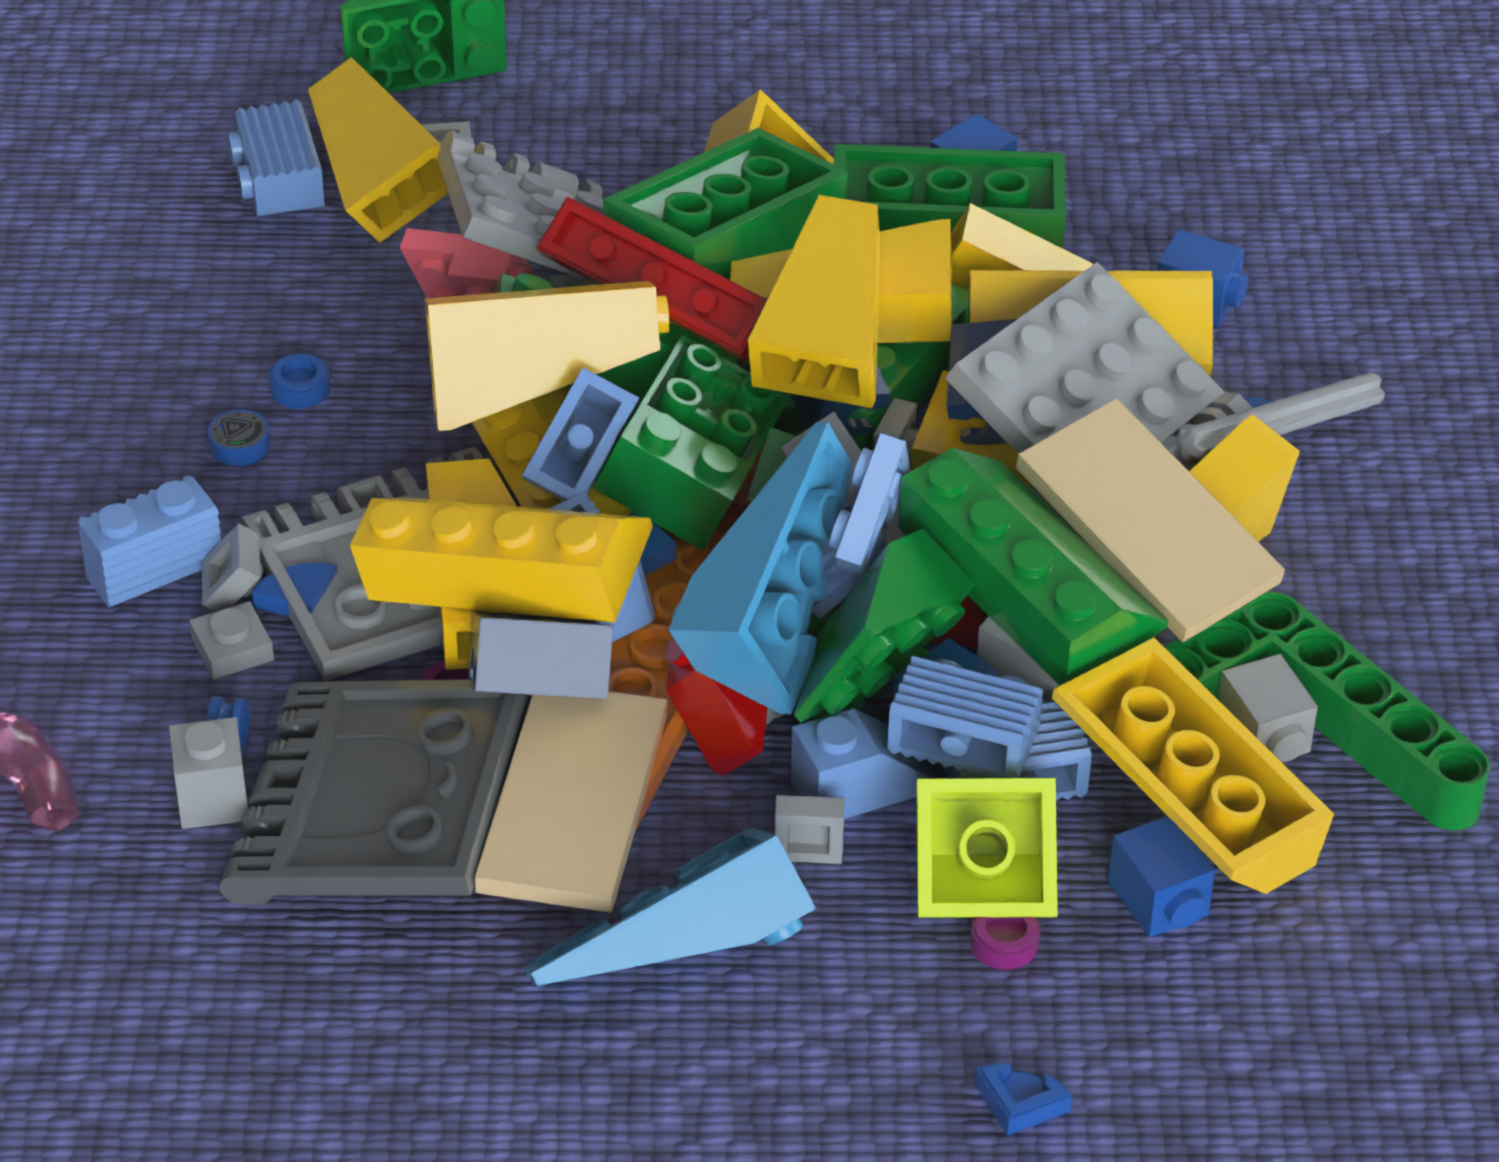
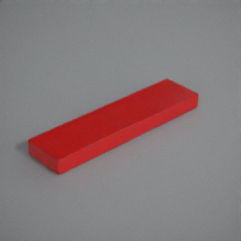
M568 196L566 197L536 247L542 256L598 285L650 281L656 287V296L666 295L669 322L743 361L747 360L749 356L748 338L767 302L766 298Z

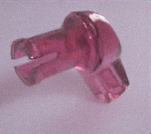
M0 713V774L16 786L29 820L42 828L60 831L79 815L67 767L47 739L29 719L16 714Z

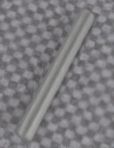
M1372 372L1358 375L1182 429L1176 438V442L1181 447L1180 456L1189 463L1199 459L1202 460L1251 414L1255 415L1277 434L1282 435L1380 404L1385 396V392L1380 388L1382 379Z

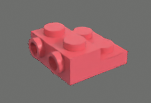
M407 228L400 245V250L426 298L488 294L492 292L501 273L517 277L518 274L534 275V270L526 259L463 238L462 234Z

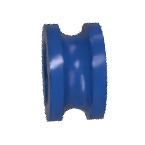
M212 696L206 721L237 717L241 756L244 757L250 731V706L248 699L237 698L234 704L229 705L225 703L223 697Z

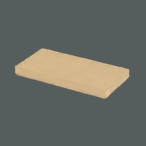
M1117 398L1018 454L1016 469L1108 564L1168 619L1167 627L1182 643L1269 591L1282 581L1285 569Z
M608 691V699L532 695L476 871V893L612 913L665 726L667 699Z

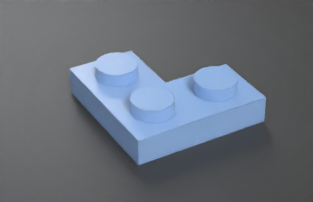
M880 433L874 451L866 448L862 450L852 478V486L857 487L852 512L843 509L840 511L829 543V547L838 550L836 561L839 570L862 577L867 571L881 529L889 530L900 500L901 477L910 472L906 441Z

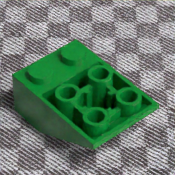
M349 0L340 5L344 62L352 57L388 93L507 71L504 0Z
M682 334L622 433L593 489L635 513L651 518L653 523L704 551L764 445L770 427L773 428L790 395L785 392L753 387L750 372L718 355L712 348L699 344Z
M923 528L888 543L819 631L814 659L803 684L794 716L800 723L825 710L831 716L837 714L859 693H863L866 698L873 696L892 677L910 665L912 656L923 658L929 654L925 647L932 638L944 635L964 615L965 609L960 604L975 587L976 583Z

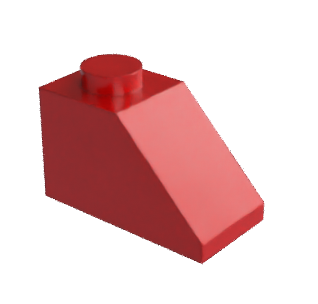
M672 636L666 650V659L669 662L666 691L712 771L724 777L763 752L768 707L697 672Z

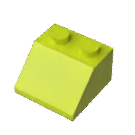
M1056 778L917 779L916 860L918 918L1058 917Z

